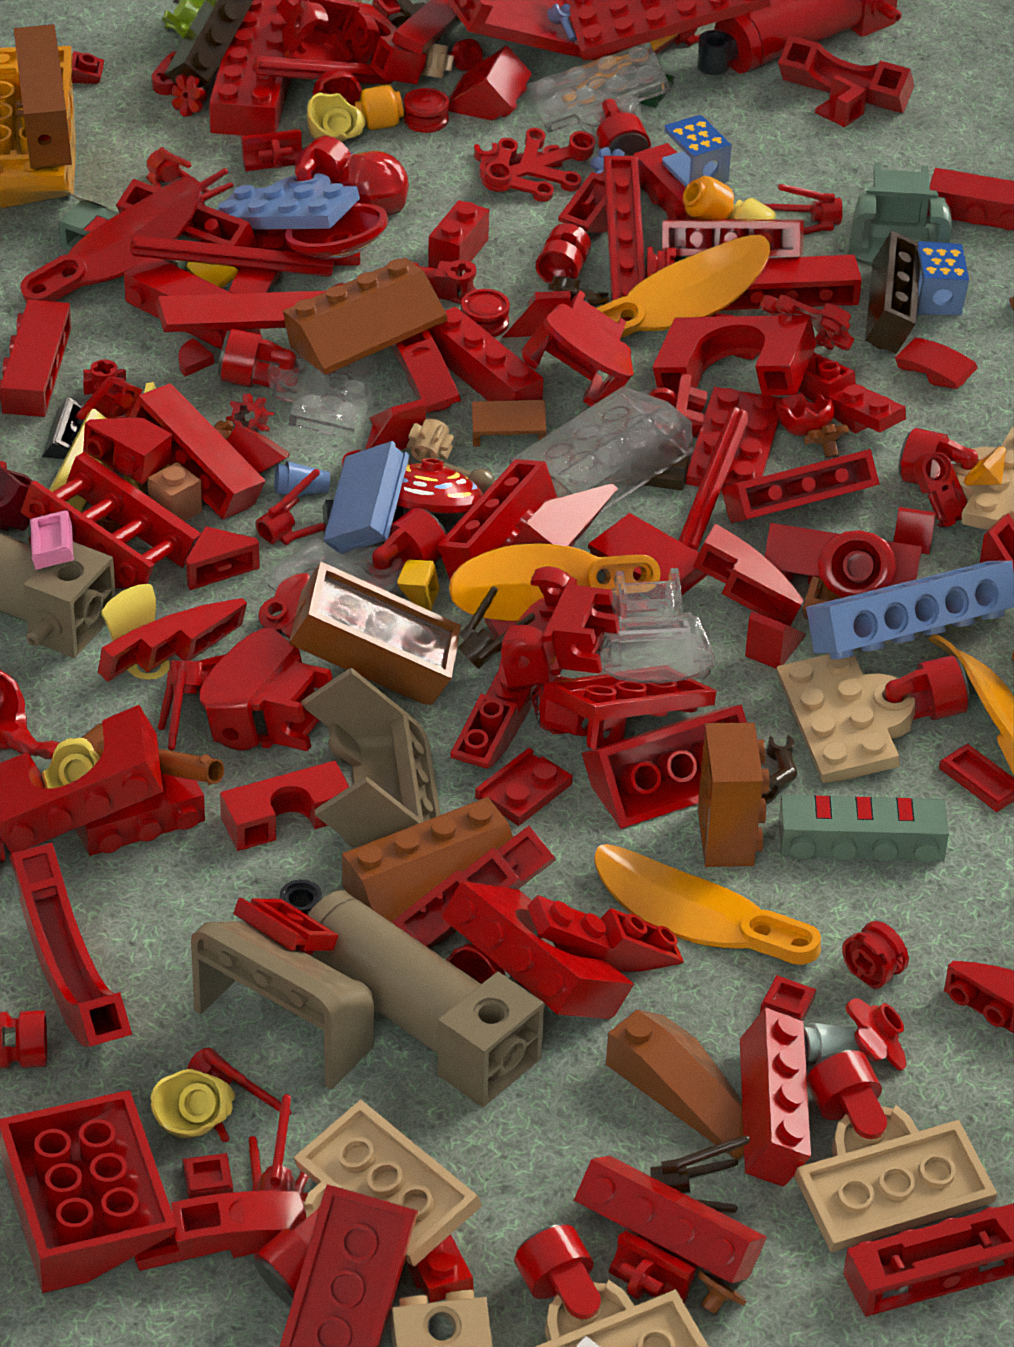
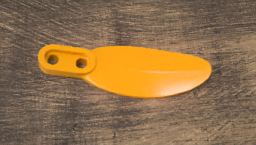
M750 235L702 251L663 268L640 282L627 296L618 298L596 309L615 322L624 317L632 318V320L626 321L621 338L638 331L668 330L675 317H709L734 302L758 278L770 254L769 241L762 235Z
M520 544L494 549L466 561L451 577L449 593L452 602L458 608L474 615L490 588L496 586L498 591L483 618L518 621L533 603L544 598L539 586L530 584L532 576L538 568L545 566L560 568L571 577H574V579H577L578 586L611 589L613 596L648 593L658 585L661 573L658 563L647 555L597 557L584 550L570 546ZM639 567L641 577L636 581L633 578V570ZM602 569L606 577L602 583H599L597 573Z
M935 634L931 635L928 638L930 642L949 655L959 659L983 706L1000 731L997 741L1014 775V695L1002 679L989 667L974 657L956 649L945 638Z
M604 844L600 845L595 852L594 863L596 870L609 893L630 913L648 923L667 927L676 937L712 947L749 948L797 965L811 963L821 953V934L818 929L810 924L773 911L761 910L752 901L723 886L670 867L628 849Z

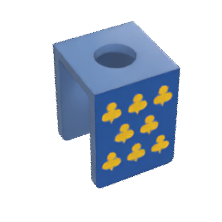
M702 115L665 125L664 131L683 151L663 157L662 164L685 188L691 181L702 176L713 177L722 183L729 182L732 144Z
M918 242L917 249L922 274H920L917 314L962 315L969 284L963 246L957 243Z

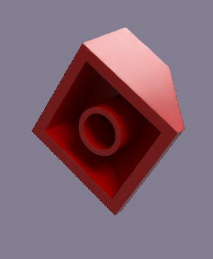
M505 45L462 74L448 97V112L491 121L500 115L505 118L516 109L517 104L515 102L526 92V83L532 73L508 45Z

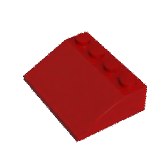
M130 1090L0 1119V1157L42 1293L88 1283L177 1233V1225Z

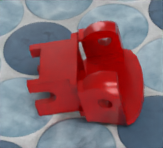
M579 290L569 306L565 304L557 305L543 320L521 349L522 358L527 365L536 369L540 364L544 351L556 357L591 381L583 396V402L592 408L600 409L611 404L634 375L631 349L620 341L626 321L620 318L618 322H615L584 301L585 293ZM598 370L608 374L604 381H602V376L597 374Z

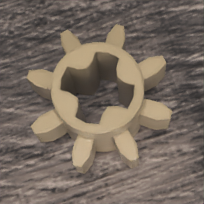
M432 44L424 51L427 54L424 71L420 75L443 78L444 70L452 71L454 56L447 55L448 46Z
M437 419L425 420L423 426L414 423L408 435L410 440L407 448L412 449V456L419 462L423 458L431 457L435 459L440 457L443 460H447L453 448L451 443L454 436L449 434L447 425Z

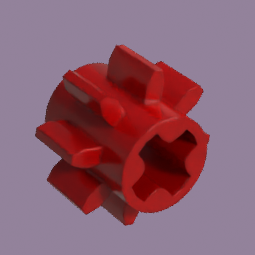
M102 359L95 361L90 366V370H83L84 395H93L109 375L126 382V370H118L117 364L111 360Z
M245 393L242 397V403L230 401L233 410L231 415L226 417V420L232 421L235 426L238 423L255 432L258 429L261 431L270 430L266 423L268 417L273 416L274 412L267 411L264 407L266 398L260 397L253 403L252 395ZM250 411L254 412L255 418L246 421L245 414L250 413Z

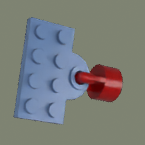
M318 137L297 156L295 176L277 181L266 188H254L252 185L237 187L230 197L218 205L216 210L248 221L252 229H330L360 199L357 186L343 187V184L339 183L341 170L347 163L351 153L341 141L334 137Z

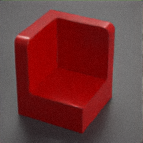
M836 75L831 81L830 99L815 108V113L845 128L864 115L867 89Z

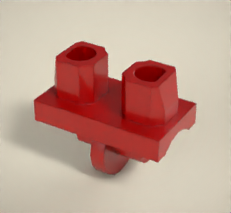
M295 129L242 136L241 147L245 172L269 168L278 169L284 166L295 165L296 158L302 151L301 130Z
M681 373L678 391L675 393L666 387L654 389L648 395V410L659 418L668 416L664 438L676 440L678 433L697 438L704 420L702 411L708 392L690 386L692 375Z
M625 1230L618 1236L617 1251L608 1273L628 1283L627 1295L635 1299L641 1298L644 1293L656 1298L676 1290L685 1304L697 1265L678 1255L674 1257L661 1250V1246Z

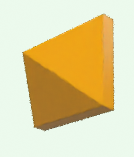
M999 446L982 458L964 478L963 482L966 486L1002 484L1006 449L1003 446Z

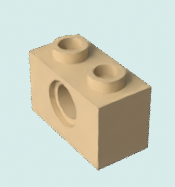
M474 1290L446 1293V1301L428 1303L426 1295L405 1297L399 1299V1307H392L389 1317L393 1347H492L487 1297L474 1298ZM434 1316L447 1318L453 1329L451 1338L444 1341L433 1338L428 1331L429 1319Z

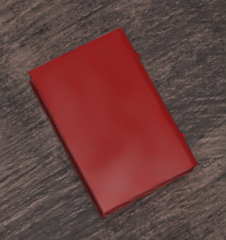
M628 513L588 543L590 554L597 557L647 555L652 557L660 567V580L652 591L642 595L664 608H667L708 575L693 567L699 552L631 513ZM639 567L633 570V578L637 581L641 577Z

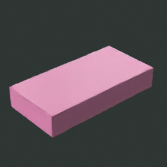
M61 511L30 520L32 560L36 570L74 560L72 523L68 511Z

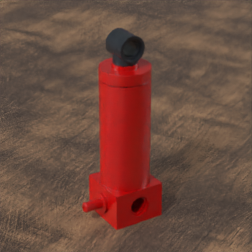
M770 0V7L716 22L714 30L703 32L699 36L697 67L701 72L708 75L723 74L728 71L729 67L738 74L746 73L779 59L789 35L813 42H820L851 29L859 36L864 37L895 24V22L901 19L902 13L897 9L898 0Z

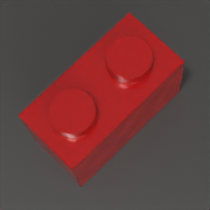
M458 200L428 237V267L437 268L440 261L467 260L471 262L489 240V209L475 205L472 202Z

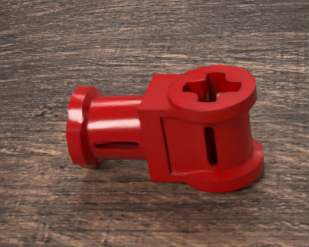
M440 261L437 268L419 266L418 263L412 262L424 271L438 299L461 304V300L466 293L477 290L473 283V279L476 277V266L470 261Z

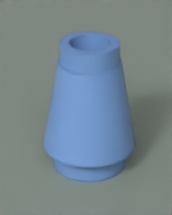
M286 461L285 464H277L274 477L275 494H284L285 497L316 468ZM318 469L320 471L319 476L298 496L328 493L330 486L329 471Z

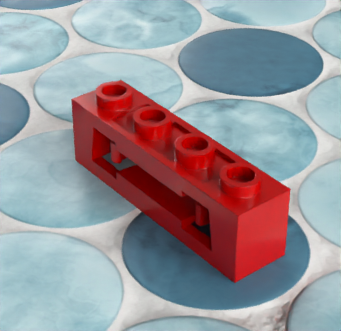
M1014 1203L1001 1207H988L979 1213L957 1219L947 1218L935 1225L916 1230L907 1229L891 1237L876 1241H863L854 1247L847 1248L843 1275L864 1316H871L1014 1276ZM1002 1260L1005 1265L979 1272V1266H986L990 1262ZM908 1286L909 1292L882 1299L883 1292L894 1289L896 1291Z

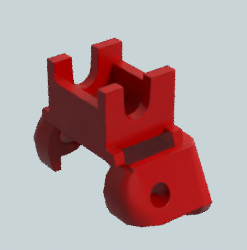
M281 0L277 6V10L287 23L282 30L283 52L286 58L366 64L374 53L381 36L379 26L370 15L358 12L361 7L351 0H299L297 4L292 0ZM348 11H352L355 19L344 36L341 37L335 31Z
M545 566L536 569L530 584L539 586L544 598L533 603L520 617L518 622L530 613L535 615V620L528 625L509 626L502 641L499 676L502 687L509 692L553 681L555 676L560 675L563 669L600 674L603 669L600 655L595 653L604 633L618 634L620 631L617 615L599 612L593 608L595 604H612L614 599L611 589L578 586L577 579H574V577H571L560 568Z
M262 628L251 633L238 642L218 662L200 689V703L206 709L213 738L218 743L234 750H250L254 746L257 747L261 742L262 748H270L273 744H278L308 752L312 747L308 734L320 720L302 707V700L315 692L314 687L321 688L333 680L331 669L302 663L299 648L290 645L289 641L273 628ZM263 709L268 730L266 736L257 734L252 711H261Z

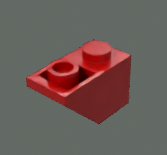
M144 418L89 419L85 422L83 452L140 484H144L148 477L159 472L170 463L172 434Z

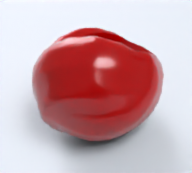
M382 151L351 154L340 173L339 183L343 184V187L357 186L360 199L356 203L380 206L386 211L387 217L400 212L404 208L409 190L408 175L403 165L392 155Z

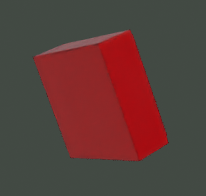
M776 975L761 1003L760 1013L766 1007L804 1021L815 999L816 989Z
M227 1153L182 1159L188 1199L233 1192Z

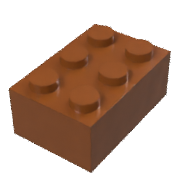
M705 723L697 807L705 867L754 866L755 852H762L763 832L762 827H758L759 823L766 822L765 798H762V794L769 793L768 769H761V764L765 763V743L763 739L757 740L755 723Z

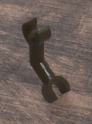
M789 735L787 736L785 746L776 745L773 737H769L766 752L771 759L777 761L780 770L773 775H769V793L762 794L766 804L772 802L779 794L780 789L797 777V769L792 758L794 740Z

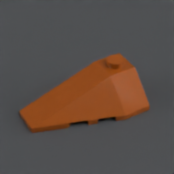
M638 1009L608 1032L606 1065L715 1145L743 1136L742 1099L693 1035L662 1014ZM744 1146L726 1153L739 1160L744 1156Z

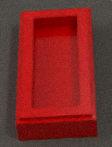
M968 743L940 760L939 769L994 811L998 812L1014 801V777Z

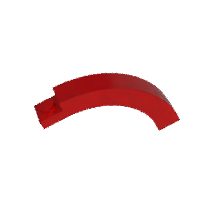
M53 842L11 853L10 860L21 895L19 901L37 958L62 1017L73 1036L82 1046L91 1047L133 1035L121 992L114 993L106 986L85 946L68 898Z

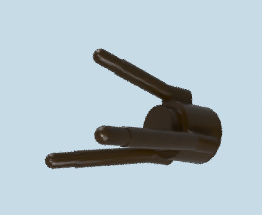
M496 586L490 588L469 624L459 633L465 641L458 646V649L478 669L501 650L502 641L506 634L504 632L494 639L484 628L478 633L475 631L498 591ZM530 613L515 625H528L535 620V615Z
M744 1135L678 1159L661 1161L660 1166L650 1167V1176L684 1194L690 1193L689 1178L735 1167L738 1165V1160L718 1161L691 1168L686 1166L750 1143V1137ZM697 1200L718 1212L735 1213L738 1210L735 1204Z

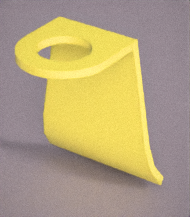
M151 584L130 587L106 603L101 611V615L108 626L112 642L136 628L155 621L156 596ZM166 660L161 664L160 669L154 673L141 672L137 667V663L127 670L137 678L151 680L165 675L169 670L170 663L169 660Z

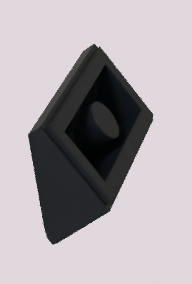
M69 397L65 399L56 412L42 457L65 459L84 420L76 418L77 413L84 405Z

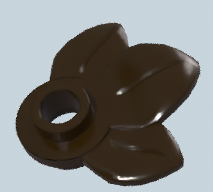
M553 276L552 284H548L549 290L570 291L571 300L579 290L585 293L583 300L589 304L604 305L610 299V297L602 298L607 297L609 292L579 288L581 281L579 279Z

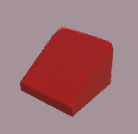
M899 507L894 542L922 546V554L929 555L936 512Z

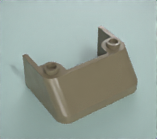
M349 668L302 700V707L328 726L330 737L328 745L334 756L340 760L344 759L352 765L354 784L315 809V816L339 833L348 845L359 847L441 815L429 739L422 726L407 712L352 668Z
M245 921L206 922L191 936L194 1011L202 1014L235 981H238L323 1029L325 1086L331 1090L374 1047V1002L370 989L364 983L347 977L295 948V951H290Z

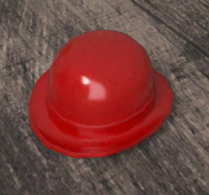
M862 530L845 531L832 537L822 548L818 559L820 578L830 591L842 598L887 587L891 583L896 569L894 553L887 542L874 533Z

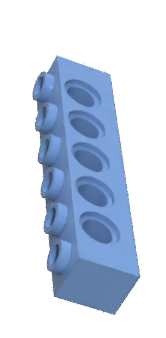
M986 561L808 606L806 609L814 653H830L831 659H843L854 656L853 649L861 647L862 651L878 650L885 647L884 641L892 639V643L915 640V633L922 631V635L939 634L946 631L945 625L952 624V627L975 624V617L982 616L984 620L1005 616V609L1014 607L1012 561Z

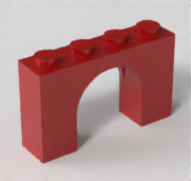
M811 315L675 317L652 367L657 388L666 387L674 393L677 392L681 373L692 375L690 386L697 388L704 371L714 362L736 354L759 355L755 368L761 395H797L817 345Z
M140 705L102 720L104 749L100 759L86 774L67 785L46 789L42 774L28 752L0 763V837L10 853L28 849L163 792L157 734Z
M465 881L460 883L441 918L539 1000L544 1002L546 1006L557 1015L611 1019L617 1014L634 986L633 982L606 960L571 955L534 934L536 928L527 908V905L532 900L519 889Z

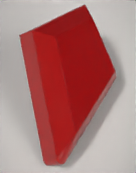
M109 375L77 413L76 418L85 420L87 414L92 409L97 410L107 419L129 418L138 395L142 393L143 389Z

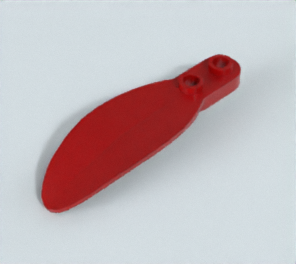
M186 176L166 185L92 230L77 242L68 254L54 259L25 276L20 285L24 301L26 303L27 300L55 302L81 286L98 284L123 276L125 272L146 258L131 254V239L135 235L177 240L191 221L198 206L201 193L198 180L192 176Z

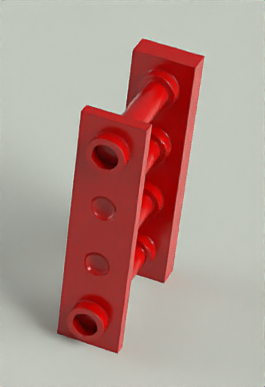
M85 452L75 456L66 484L53 492L35 480L31 482L20 511L30 520L61 511H68L72 523L73 542L112 556L114 578L127 588L148 584L154 565L165 557L181 568L186 566V559L201 535L199 531ZM79 495L93 506L81 513L66 501ZM105 516H109L123 527L111 534L95 522ZM137 536L153 548L141 555L125 543Z

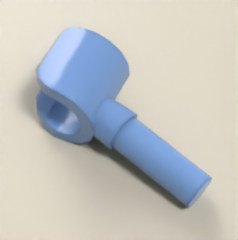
M555 3L548 9L547 16L549 20L556 25L561 24L569 40L576 41L577 36L569 19V16H571L569 11L570 5L564 4L559 8V5Z

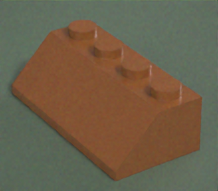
M405 257L392 260L386 266L375 271L362 273L350 282L330 287L326 292L318 296L301 300L295 306L283 310L290 348L324 375L448 320L447 314L424 271Z
M486 797L342 853V886L348 894L394 924L392 921L451 874L458 869L461 872L493 847L498 850L513 838V834L507 820L492 801Z

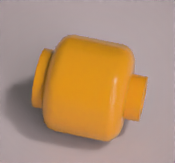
M390 85L363 89L360 94L361 101L355 102V107L364 114L366 127L369 130L395 127L399 123V118L404 117L400 91L394 92Z
M702 176L691 181L685 188L683 201L685 211L690 217L699 220L727 219L734 210L733 190L728 185L713 177Z

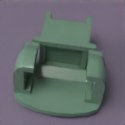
M874 162L873 187H868L866 193H859L853 216L849 255H855L856 261L872 265L873 259L891 230L917 242L950 243L952 231L950 209L945 202V198H938L937 191L930 190L929 166L922 165L921 172L881 170V163ZM928 203L930 209V223H936V228H934L932 224H926Z

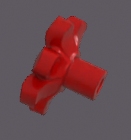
M179 75L176 78L177 85H173L172 95L177 98L173 99L171 103L175 110H180V115L189 117L192 116V112L199 113L202 110L203 105L201 102L206 100L207 93L203 88H198L199 78L196 76L187 77V75Z

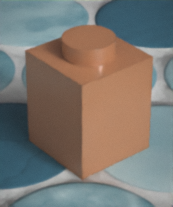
M178 462L148 477L149 497L184 522L202 512L201 480Z

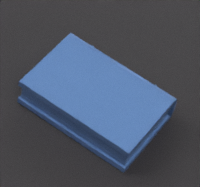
M393 441L345 457L323 543L330 550L343 554L388 539L409 459V454L398 450Z

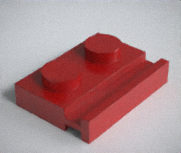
M530 747L475 788V798L481 800L488 797L504 817L518 826L573 783V775L544 756L538 758L533 754L534 750Z
M238 898L233 912L234 915L290 951H295V948L308 955H313L314 951H333L339 936L282 899L252 898L251 902H248L244 898Z

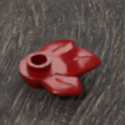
M299 573L279 584L275 596L264 602L259 609L258 618L263 628H273L278 633H283L290 640L300 594L310 578L309 574ZM282 611L279 615L272 616L274 613Z
M859 998L849 1001L845 1005L846 1013L858 1027L854 1037L859 1050L873 1062H879L886 1057L898 1071L904 1070L907 1064L906 1057L898 1041L899 1034L904 1031V1025L896 1010L887 1003L870 1007Z

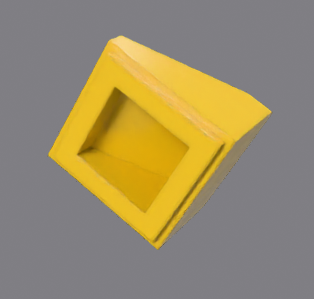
M188 262L186 265L188 272L220 288L230 283L238 273V270L231 266Z
M407 560L397 580L398 587L412 603L431 611L440 592L434 562L425 560Z

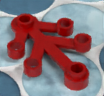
M530 128L526 132L524 141L526 146L521 162L510 166V160L516 157L518 143L512 138H502L498 142L497 160L490 162L483 169L481 182L487 189L494 192H505L512 188L531 193L533 198L540 202L552 199L553 185L546 181L534 182L520 177L528 175L559 183L560 187L565 191H577L582 181L580 174L574 171L565 172L549 167L570 159L578 162L588 160L593 155L596 140L588 132L576 131L570 135L568 146L536 157L538 150L544 146L546 134L539 128Z
M764 295L759 305L762 310L771 314V316L811 315L812 325L818 332L815 337L816 343L827 349L833 350L836 346L842 350L849 351L855 340L848 333L850 328L848 322L851 315L836 305L826 303L823 309L818 310L785 295H780L779 299L770 295Z

